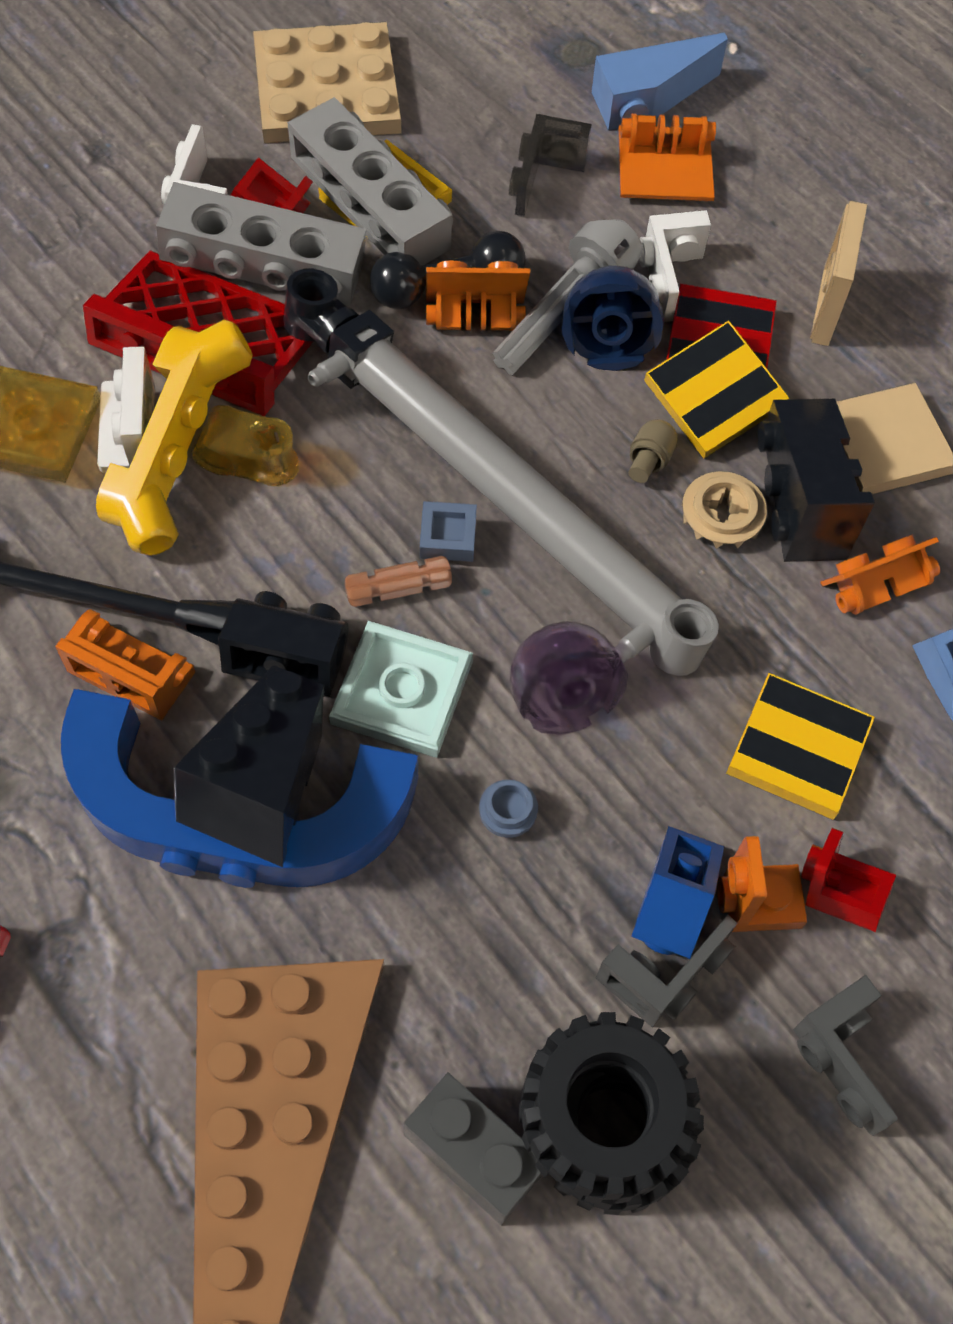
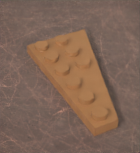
M384 959L197 970L193 1324H282L302 1246L305 1244L311 1223L312 1211L320 1184L324 1178L350 1088V1080L361 1041L364 1039L376 989L379 986L385 966Z

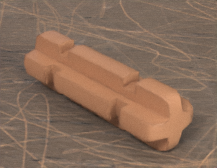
M438 556L424 559L425 565L418 566V562L414 561L375 569V575L367 576L366 571L348 575L345 577V590L351 606L357 607L373 603L372 598L378 596L380 601L423 593L422 587L429 586L430 591L447 588L452 584L450 564L446 557Z

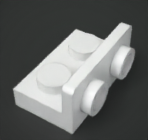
M123 347L122 369L114 370L113 381H104L101 384L97 464L102 473L107 472L110 463L126 468L130 467L154 411L155 384L145 347Z

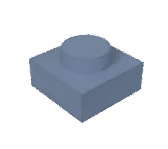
M423 501L420 559L444 556L447 560L473 562L477 504Z

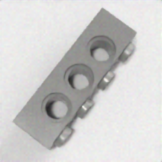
M333 97L287 122L291 158L357 227L367 229V238L384 255L391 252H401L413 256L421 265H425L451 249L453 216L447 204L441 199H436L422 185L417 174L411 169H406L393 156L388 145L382 140H377L364 127L363 122L355 112H349Z
M173 182L156 224L160 260L172 262L181 267H192L217 273L230 279L237 278L266 285L275 290H286L289 276L295 271L304 268H314L322 270L333 277L338 286L337 299L348 306L351 305L364 264L367 230L365 228Z

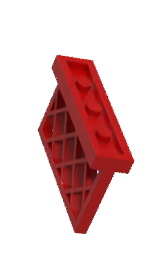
M150 250L105 298L93 294L83 304L88 344L123 358V347H145L150 369L158 373L160 372L152 364L167 332L175 327L166 323V321L187 318L190 327L187 329L201 332L216 323L199 326L196 316L222 312L224 319L235 323L242 334L265 330L269 338L268 340L250 342L248 345L251 349L252 357L275 354L278 360L275 365L272 366L252 358L250 366L217 382L211 394L264 417L275 404L274 391L314 342L299 340L292 335L278 338L275 328L284 326V303L196 268L181 267L172 262L160 260L159 254ZM153 271L173 279L172 281L146 284L145 281ZM206 291L214 294L216 298L190 302L187 293ZM179 295L182 303L155 308L152 299ZM144 301L147 309L136 311L122 304ZM249 308L258 312L259 316L234 320L231 310Z

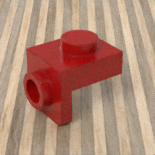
M258 157L233 189L230 196L304 213L311 203L304 195L313 181L305 176L300 184L295 187Z
M831 828L823 848L813 844L806 858L801 878L811 883L805 906L876 932L891 894L896 874L838 854L844 832Z

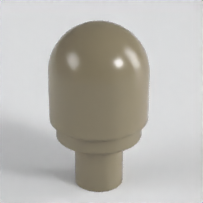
M655 419L646 422L639 429L630 446V459L633 464L628 472L630 478L635 482L645 483L651 473L659 472L669 463L678 442L677 433L670 423Z

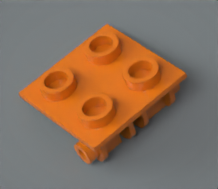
M632 113L631 118H622L621 125L618 128L620 198L714 201L711 141L715 140L716 122L708 121L707 116H701V118L684 117L682 127H679V115H673L671 127H665V115H659L657 126L656 116Z
M454 260L439 262L437 267H426V303H436V305H426V325H436V330H461V303H466V330L471 331V303H480V330L486 331V303H490V330L513 331L526 317V306H516V303L524 304L530 268H518V264L510 261L492 262L488 264V268H467L466 263Z

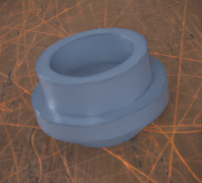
M501 780L490 785L482 794L479 805L480 818L484 826L493 834L505 838L517 837L529 831L536 821L538 813L537 799L532 790L525 784L515 780Z

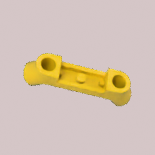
M224 319L201 332L175 326L167 332L152 365L167 379L130 467L126 468L110 463L96 499V511L100 520L122 527L132 551L148 556L160 554L170 549L179 535L166 503L175 479L185 469L188 448L196 429L200 428L206 419L207 403L215 384L250 366L252 352L238 326L231 321Z

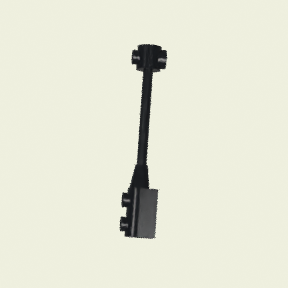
M0 562V584L174 623L175 627L219 646L221 671L223 673L259 680L274 665L323 684L324 696L330 697L345 654L348 623L340 621L341 616L339 612L327 604H313L309 607L307 613L287 609L286 601L280 595L270 591L259 592L254 601L237 598L235 601L180 600L178 602Z

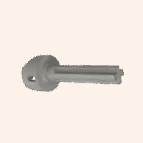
M616 219L590 221L570 240L568 247L574 264L492 353L495 357L493 361L498 368H504L509 375H513L563 320L565 301L579 279L594 269L609 265L628 267L632 270L635 268L641 257L643 246L635 231L625 221ZM619 244L625 247L617 256L615 255L614 250Z

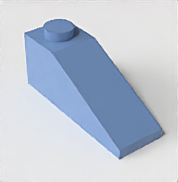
M725 32L596 56L592 95L607 129H618L622 118H631L632 113L656 116L658 118L659 115L664 114L719 76L728 40Z

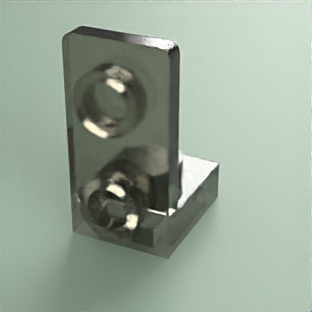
M536 114L532 132H523L518 161L523 162L522 167L514 166L511 174L509 195L516 197L515 215L525 217L539 164L579 172L585 171L592 124Z

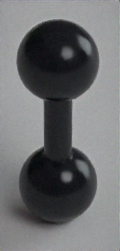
M491 231L476 241L471 255L444 261H461L467 264V268H488V264L492 262L510 261L518 264V268H525L526 255L521 242L514 235L505 231ZM401 252L385 254L376 261L371 270L370 287L372 293L381 304L388 308H408L415 304L424 292L426 267H437L439 262L421 265L413 256Z

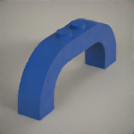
M74 689L62 725L61 755L67 779L87 816L106 838L131 854L159 862L160 867L168 872L183 876H193L196 874V870L219 874V879L223 882L243 888L254 887L255 882L283 887L317 886L342 879L364 868L384 852L398 835L410 812L418 782V755L360 744L352 778L346 792L326 812L310 819L296 821L287 843V854L283 867H280L176 822L174 799L147 793L129 779V759L141 724L130 699Z

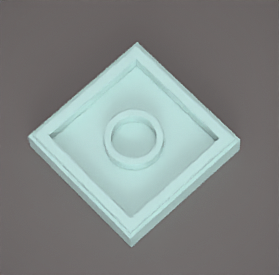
M368 621L330 712V724L437 758L470 671L473 653Z

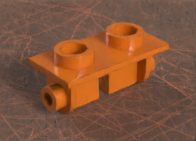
M913 534L882 546L885 554L883 557L870 561L866 552L835 564L839 574L820 581L821 585L826 586L836 582L840 592L836 594L835 599L842 613L851 612L855 615L860 614L864 610L891 600L884 582L886 579H889L895 597L923 586L931 585L934 582V577L940 574V566L933 556L927 555L925 547L935 544L939 540L937 537L916 543Z

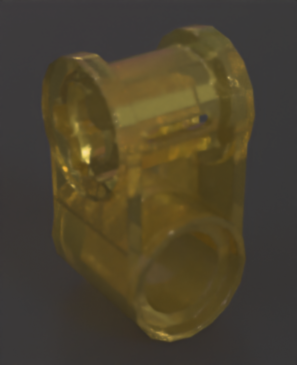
M217 405L210 409L192 450L194 461L211 473L223 476L231 475L261 482L268 486L287 484L295 478L300 466L297 453L292 448L293 434L290 426L285 421L243 412L226 405ZM275 432L278 434L279 442H277ZM266 462H268L270 472H268Z

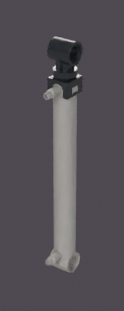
M304 268L295 271L289 276L285 296L284 327L290 335L299 340L316 341L319 348L328 355L327 360L318 364L317 368L309 372L308 380L311 385L318 387L323 383L331 382L337 377L350 389L361 384L628 624L633 630L619 641V644L611 650V657L616 663H625L629 658H634L649 646L651 659L658 668L666 673L683 676L697 670L714 642L719 629L717 617L709 607L699 601L681 599L394 346L392 344L394 330L371 310L359 315L354 309L346 307L337 299L338 286L331 275L322 270Z

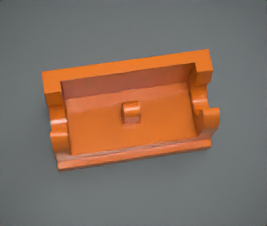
M92 609L84 612L66 637L61 638L55 646L67 672L115 697L130 699L134 707L161 721L196 672L194 665L187 662L186 657L178 653L170 656L111 626L108 621L100 618V613Z

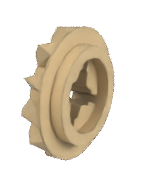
M711 472L698 477L686 489L681 504L684 513L683 524L691 526L696 540L704 537L713 541L716 549L723 544H734L739 548L746 540L750 538L756 539L767 517L766 501L759 488L747 478L731 472ZM723 497L728 498L727 505L729 506V513H731L728 520H725L724 523L719 522L720 519H718V512L716 511L719 504L722 503Z

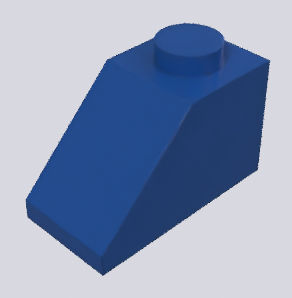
M668 826L631 937L643 941L646 946L655 952L665 955L678 954L690 959L715 896L724 846Z

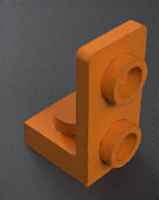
M745 837L734 857L729 858L728 868L724 876L718 877L717 899L720 912L729 913V916L738 923L732 932L802 929L807 923L799 865L763 866L759 837Z

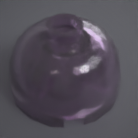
M564 621L549 624L533 632L522 642L512 659L510 669L512 696L523 719L529 720L533 729L540 733L561 735L580 731L592 725L589 716L597 713L602 707H604L607 714L618 705L627 688L628 673L614 645L604 634L584 623Z

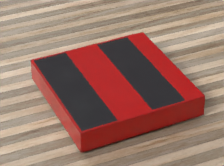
M680 283L666 360L729 320L767 369L777 300Z

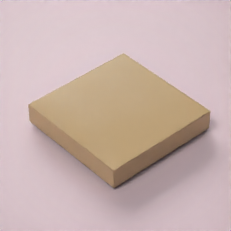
M850 201L845 206L823 269L810 339H812L811 343L829 346L854 280L867 204Z
M916 383L837 401L850 436L849 445H843L847 459H859L862 467L861 477H854L860 492L875 494L953 474V452Z

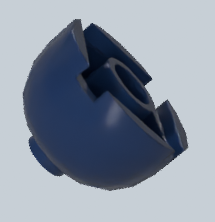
M609 265L592 270L575 283L564 304L562 334L567 348L574 356L576 351L580 356L587 358V365L596 369L618 371L637 366L644 361V355L651 351L654 345L656 349L661 342L664 313L657 289L644 275L628 267Z

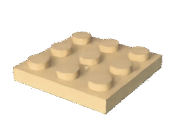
M387 22L253 31L264 144L289 142L287 122L333 97L349 112H355L360 117L364 127L372 135L401 133V115Z

